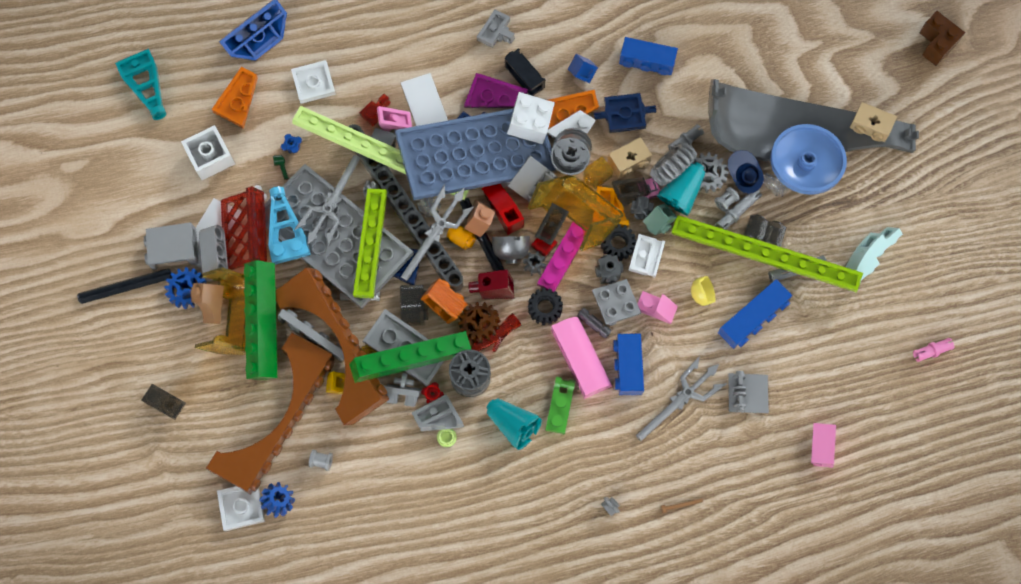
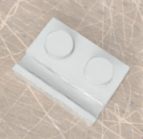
M638 234L628 271L655 278L665 241H659L656 238Z

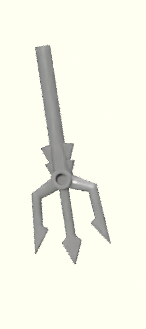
M354 155L333 193H327L324 205L310 207L294 229L305 226L306 220L312 212L322 213L315 228L308 234V245L317 239L316 234L326 216H329L334 221L330 233H326L329 247L340 222L333 210L342 201V198L339 196L358 164L359 156Z
M445 184L443 185L430 209L435 223L430 226L431 229L425 232L428 237L402 274V279L406 281L409 279L433 241L439 242L440 234H443L444 228L457 229L475 207L462 210L463 214L456 223L446 221L458 201H462L464 189L454 195L453 202L441 218L436 208L441 199L445 198Z
M699 355L680 376L683 391L677 392L676 396L670 397L672 403L644 427L636 437L642 441L677 408L682 410L684 404H687L690 398L704 402L724 387L727 383L714 384L713 389L704 396L694 392L710 375H715L719 364L707 368V372L689 387L685 378L693 369H698Z

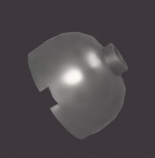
M530 236L492 237L493 251L499 259L506 260V264L517 263V259H522L528 254Z

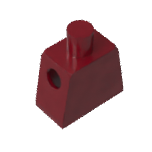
M508 270L479 273L478 281L469 282L468 284L469 293H480L485 300L515 299L514 280Z

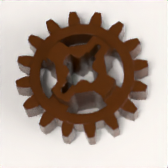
M476 302L475 307L469 304V310L464 309V315H459L460 322H458V325L461 328L460 332L466 331L468 340L471 338L473 343L477 339H479L480 343H483L484 338L489 341V336H496L495 330L500 329L498 323L501 320L498 311L494 310L493 305L487 306L486 302L482 306Z

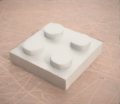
M326 60L291 69L301 104L336 95Z
M236 486L217 491L224 531L265 522L264 512L261 509L262 502L259 501L261 497L259 488L256 492L253 491L251 495Z

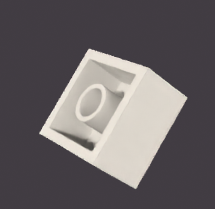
M519 92L507 134L543 144L555 102Z
M215 125L181 141L201 180L235 165Z

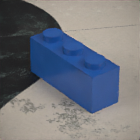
M625 37L619 64L627 68L634 67L646 72L653 71L661 75L672 76L678 48Z
M641 333L617 334L616 340H613V352H617V359H614V371H618V378H615V390H619V396L642 395L644 392Z

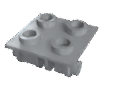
M529 156L508 184V187L536 206L558 176L532 156Z
M627 279L592 289L606 325L613 326L617 324V321L641 314Z
M744 371L728 374L729 412L769 413L768 375L744 374Z

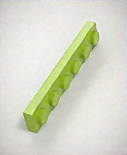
M367 188L353 291L354 298L374 299L387 199L386 189Z

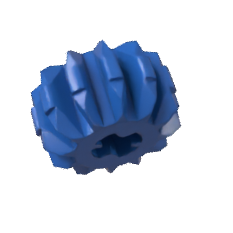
M277 482L275 486L271 483L268 485V489H263V496L260 497L259 501L263 503L261 509H268L267 515L273 512L274 517L277 518L279 513L285 516L287 511L292 510L293 506L291 504L295 502V498L291 497L293 491H287L288 484L281 487L280 482Z

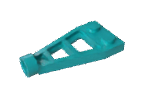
M149 48L116 62L115 64L121 78L150 111L154 120L163 119L167 113L163 107L157 65ZM148 71L149 81L140 85L137 84L133 76ZM153 87L155 95L146 99L142 91Z

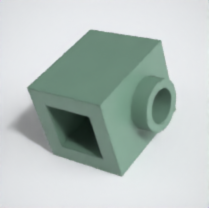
M666 204L656 206L643 220V223L646 225L647 230L654 235L665 234L671 229V224L677 216Z

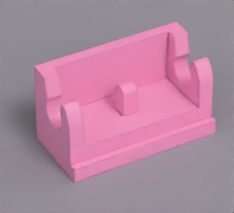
M813 423L811 463L814 466L833 468L836 425Z

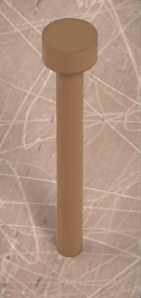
M703 499L670 506L661 505L662 513H667V510L702 503Z

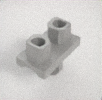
M403 373L402 378H394V383L401 384V386L392 384L384 386L389 398L386 403L397 404L398 396L401 394L406 395L404 405L415 407L422 389L406 387V385L413 386L414 380L407 379L408 374Z

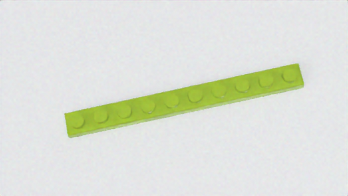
M677 215L671 234L856 293L863 276L862 272Z

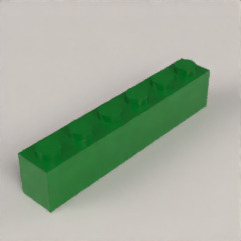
M255 260L244 264L246 379L270 380L278 378L275 263Z
M464 331L355 357L349 366L354 382L357 383L450 360L459 352L472 349L467 333Z

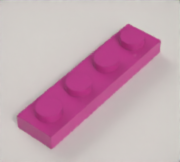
M575 221L572 222L537 282V286L545 288V290L550 288L552 292L556 291L589 234L590 229Z

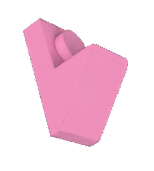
M381 106L377 107L378 121L382 130L390 132L392 129L398 130L412 127L410 112Z
M642 291L638 301L641 313L669 324L672 323L678 306L662 294L661 298Z

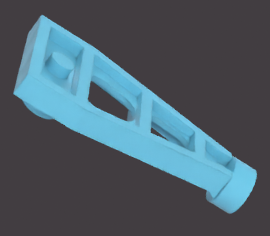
M280 186L271 188L269 190L271 209L268 246L272 263L276 265L311 255L308 240L302 227L294 230L299 221L286 198L284 188ZM287 210L289 220L277 222V212ZM289 226L292 227L295 238L280 242L278 239L279 230Z

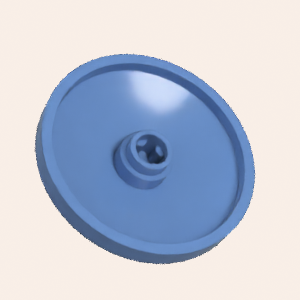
M810 124L796 125L782 132L776 139L770 155L771 166L778 180L787 188L808 195L824 193L836 186L842 178L847 165L846 152L840 140L827 129Z

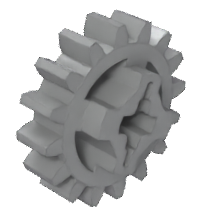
M708 152L707 156L700 153L699 158L696 157L694 159V162L704 166L703 170L706 172L699 191L704 188L706 193H708L709 189L715 192L717 187L721 189L723 183H726V177L729 171H726L728 165H722L724 159L718 160L717 154L711 157L710 152Z

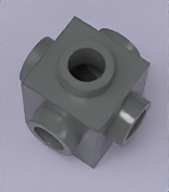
M604 255L601 259H598L597 266H595V273L600 278L601 284H611L619 281L621 273L624 272L622 261H618L617 256Z

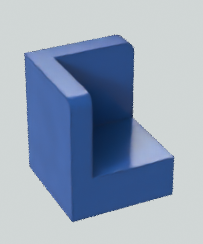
M575 54L568 67V70L576 78L589 84L598 69L591 60Z

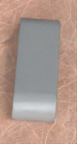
M214 225L200 230L199 243L204 278L210 282L226 277L228 275V262L223 228L220 225Z

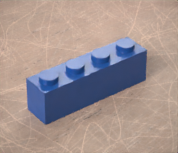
M777 279L774 280L719 329L718 334L733 349L738 345L740 347L744 346L749 341L747 338L752 333L756 335L762 330L763 327L761 325L765 321L770 323L777 316L775 313L779 309L783 311L791 304L789 300L793 295Z

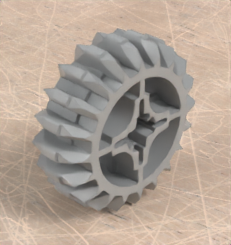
M688 142L679 143L653 166L650 172L652 179L660 186L667 185L694 162L697 153Z

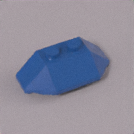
M272 0L229 32L219 43L230 57L256 61L283 39L287 12L278 0Z

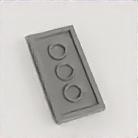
M385 309L362 342L376 352L429 339ZM444 361L406 370L405 372L425 386H428Z

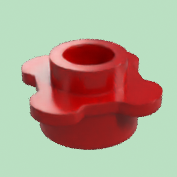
M436 382L421 390V394L427 399V404L444 396V393L439 389V384Z

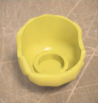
M708 276L700 277L693 281L691 295L697 304L707 306L716 301L714 288Z

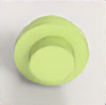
M443 429L437 434V441L442 447H451L457 440V435L453 429Z

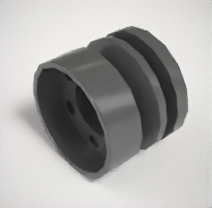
M568 128L561 131L555 138L551 151V161L556 170L566 175H575L584 171L590 161L591 139L581 129Z
M464 350L456 354L449 364V376L453 388L458 394L465 397H476L485 392L491 381V369L488 359L476 350ZM468 368L472 369L471 375H468Z

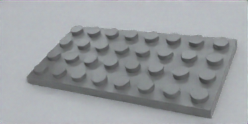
M306 164L282 186L285 190L286 198L299 222L310 207L323 206L325 199H327V193H333L335 189ZM341 193L339 197L342 198V201L333 210L340 222L329 247L326 233H330L334 221L329 216H326L316 234L317 239L309 244L311 255L301 257V259L313 269H317L326 280L358 307L363 309L371 298H354L353 291L364 211ZM271 198L253 215L254 219L268 231ZM287 210L277 212V222L289 220ZM312 212L306 220V225L302 227L307 240L309 232L313 231L322 213ZM289 226L279 230L278 239L281 242L295 238L292 227ZM384 227L382 230L374 296L414 255L410 248Z

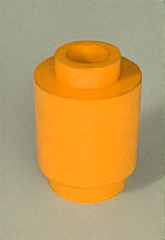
M459 226L457 229L449 228L446 235L450 242L464 250L472 248L476 241V238H474L475 234L464 229L462 226Z

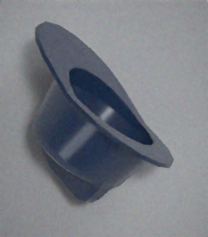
M747 150L735 151L728 160V170L737 188L743 193L748 194L758 191L763 185L764 175L757 159Z

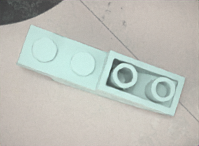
M886 227L880 234L870 233L853 252L846 268L862 272V279L871 274L880 264L877 257L881 256L889 246L895 244L897 239L903 235L900 228Z

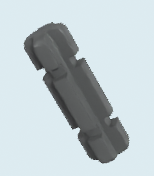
M582 308L577 316L582 321L585 320V323L593 330L600 332L599 335L603 338H607L610 335L611 329L608 326H604V323L593 314L590 315L588 310Z

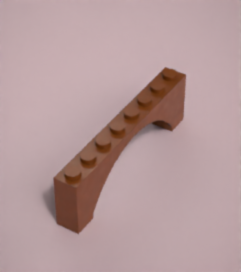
M306 267L276 290V302L281 310L299 308L315 314L325 321L337 336L344 354L345 383L340 403L335 410L343 425H354L389 400L387 390L380 384L378 378L354 382L349 364L353 358L367 354L361 350L358 338L352 334L349 328L350 324L343 318L340 306L333 300L331 290L322 280V274L317 269Z
M294 333L290 334L282 347V351L290 360L293 373V393L284 418L269 435L251 446L232 452L220 453L216 451L206 467L209 472L250 495L259 488L261 484L260 479L263 474H267L271 469V461L282 451L284 440L289 439L293 432L292 427L295 422L301 420L304 414L303 409L312 402L314 398L313 393L316 388L322 386L324 375L327 371H331L335 363L334 357L330 352Z

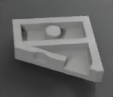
M447 394L412 412L421 431L464 427Z

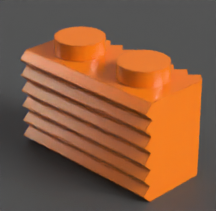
M440 278L434 281L420 298L447 324L455 321L468 305L461 294L455 293L450 288V284Z

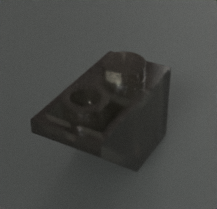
M151 384L141 399L149 407L176 420L186 402L154 384Z

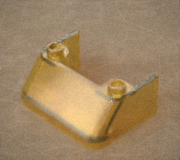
M571 175L539 182L528 205L529 210L543 207L547 213L552 215L562 212L585 230L584 240L579 248L581 251L599 246L620 223L623 217L621 210L580 179Z
M223 267L204 272L202 277L218 281V285L224 286L223 298L229 300L226 336L217 335L211 341L195 344V348L221 355H246L244 274Z

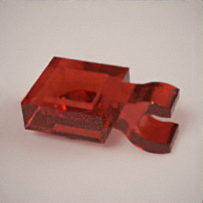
M386 94L381 95L377 103L371 101L359 112L360 116L373 127L378 122L377 107H388L391 103L389 101L390 98Z

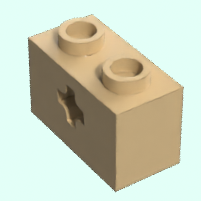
M862 102L850 128L858 134L871 136L875 141L885 142L897 116Z
M640 137L609 153L607 162L618 179L626 178L632 175L635 170L646 168L650 164L652 154Z

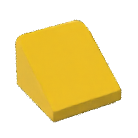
M334 371L328 373L326 393H343L345 373Z

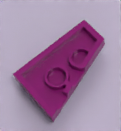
M476 73L464 108H514L518 93L527 94L528 90Z

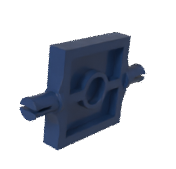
M641 93L604 97L605 111L594 112V119H606L609 133L646 129L645 115L656 113V105L645 106L641 99Z

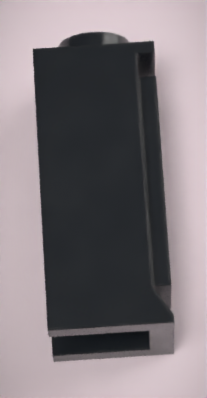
M519 48L506 55L505 68L522 88L528 90V95L534 96L545 88L546 79L542 78L522 53L520 54Z

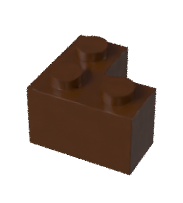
M936 11L925 22L919 32L931 42L922 56L937 66L959 43L966 32Z

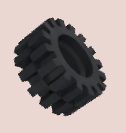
M618 224L617 227L615 225H612L611 228L608 227L606 232L603 233L601 249H603L604 255L617 256L619 261H622L623 258L626 260L629 255H632L635 248V234H632L631 229L627 230L626 225L621 227V224ZM614 237H622L626 245L621 249H617L612 246L611 240Z
M542 288V291L536 290V293H533L528 301V313L531 315V319H535L537 324L540 322L542 325H545V323L551 325L553 321L556 322L558 317L560 318L563 309L561 296H558L556 291L552 292L550 288L549 290H545V288ZM541 301H550L553 309L549 313H542L538 309V304Z

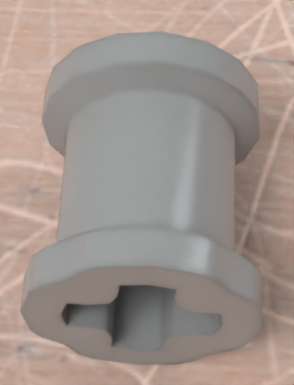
M728 187L726 192L721 197L715 198L714 201L720 210L726 212L733 202L740 200V197L733 188Z
M312 450L309 458V467L317 466L329 471L333 461V453L323 454Z

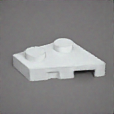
M580 110L548 129L547 134L556 138L561 131L568 128L581 129L588 134L596 120Z

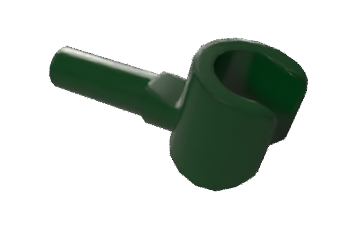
M274 155V166H280L284 180H288L284 157L282 155Z

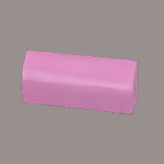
M579 317L568 318L552 325L551 332L584 399L613 387Z

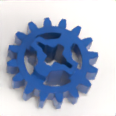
M185 267L183 272L177 269L178 274L171 273L173 278L166 279L169 285L164 286L166 291H168L165 295L167 298H170L169 301L172 304L175 303L177 308H180L181 305L184 309H187L188 305L194 308L195 303L191 302L193 283H196L195 280H197L198 283L206 284L207 281L203 278L201 272L197 273L194 268L191 272L188 267ZM174 288L177 289V292H176V295H177V296H175Z

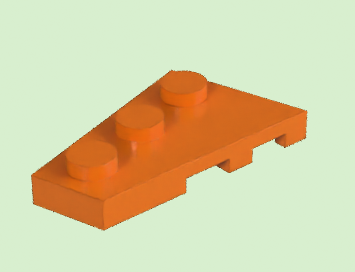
M241 66L213 106V113L244 129L258 80L257 74Z
M595 89L548 99V101L555 102L548 129L580 110L587 115L597 110L599 105Z

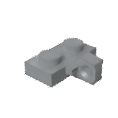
M494 10L477 35V41L492 48L497 40L499 42L503 40L512 44L515 39L514 33L509 31L507 27L510 22V16Z

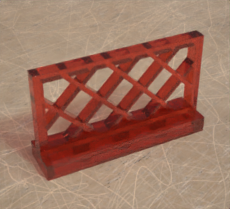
M251 186L246 188V192L221 200V221L225 233L228 271L244 267L245 263L255 260L267 262L264 191ZM246 198V205L242 207L241 203ZM233 202L234 206L228 212V204ZM240 208L242 212L238 218H235L234 214ZM247 214V223L244 225L241 222ZM231 219H233L235 223L229 230L228 224L231 221ZM240 225L243 229L237 236L234 233ZM248 232V240L245 243L242 239ZM233 236L236 240L233 243V245L229 247V241ZM241 243L243 245V248L238 254L237 252H235V250ZM247 250H248V251H249V259H246V260H245V259L243 258V256L245 255V253H246ZM234 254L236 259L233 264H230V258Z

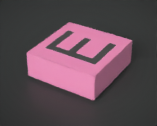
M652 178L637 183L641 196L647 197L649 200L657 197L660 188L658 183Z

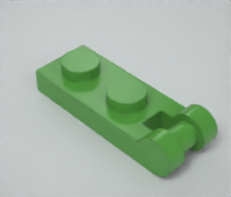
M556 376L545 431L565 434L575 380H562V377ZM560 387L567 388V394L559 392Z

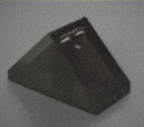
M644 177L612 182L617 199L624 206L632 203V201H636L637 197H645L650 194Z
M552 203L535 237L552 245L561 231L569 211Z

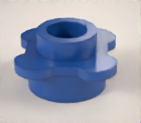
M286 134L284 136L285 141L281 144L282 150H287L289 153H297L300 143H302L301 137H293L291 134Z

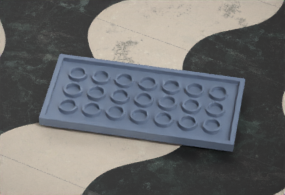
M513 109L395 130L413 200L438 196L444 184L445 194L459 192L462 189L465 191L511 182L529 156H532L551 172L557 173L558 170H556L551 161L552 148L548 136L546 135L543 144L508 135L507 132Z

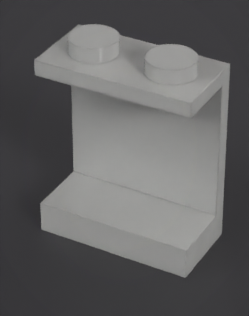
M191 222L146 229V236H144V245L147 247L145 262L153 271L157 270V264L185 260L191 265L199 264L196 228Z

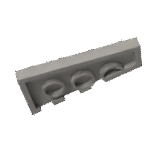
M289 309L287 311L281 310L277 321L282 324L286 321L291 330L296 333H304V337L315 345L317 343L320 344V348L330 352L333 357L343 362L344 354L339 343L333 344L329 341L330 337L325 333L314 331V326L309 322L298 320V315Z

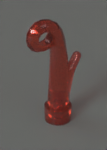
M513 313L510 314L499 325L500 329L495 330L496 336L490 335L489 341L484 338L483 343H478L476 340L472 344L471 349L479 352L494 344L492 351L496 352L505 337L521 326L520 321Z

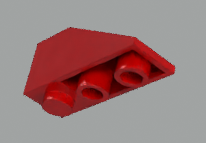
M501 184L481 188L507 235L524 227V218Z

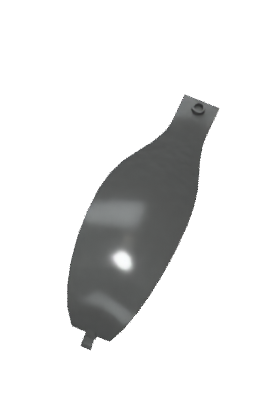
M711 79L708 114L711 133L717 142L729 151L747 150L757 160L770 161L771 150L778 136L786 129L801 124L816 125L827 129L840 140L845 152L875 147L892 148L910 153L916 151V140L919 139V131H916V125L896 120L886 141L879 142L873 140L871 136L858 134L850 128L856 112L751 91L720 83L716 79Z

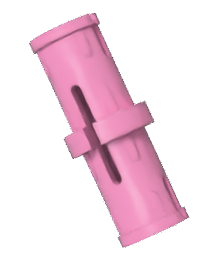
M950 338L937 343L931 342L926 347L914 350L913 356L917 362L930 357L936 358L941 353L953 350L954 343H948L952 341Z

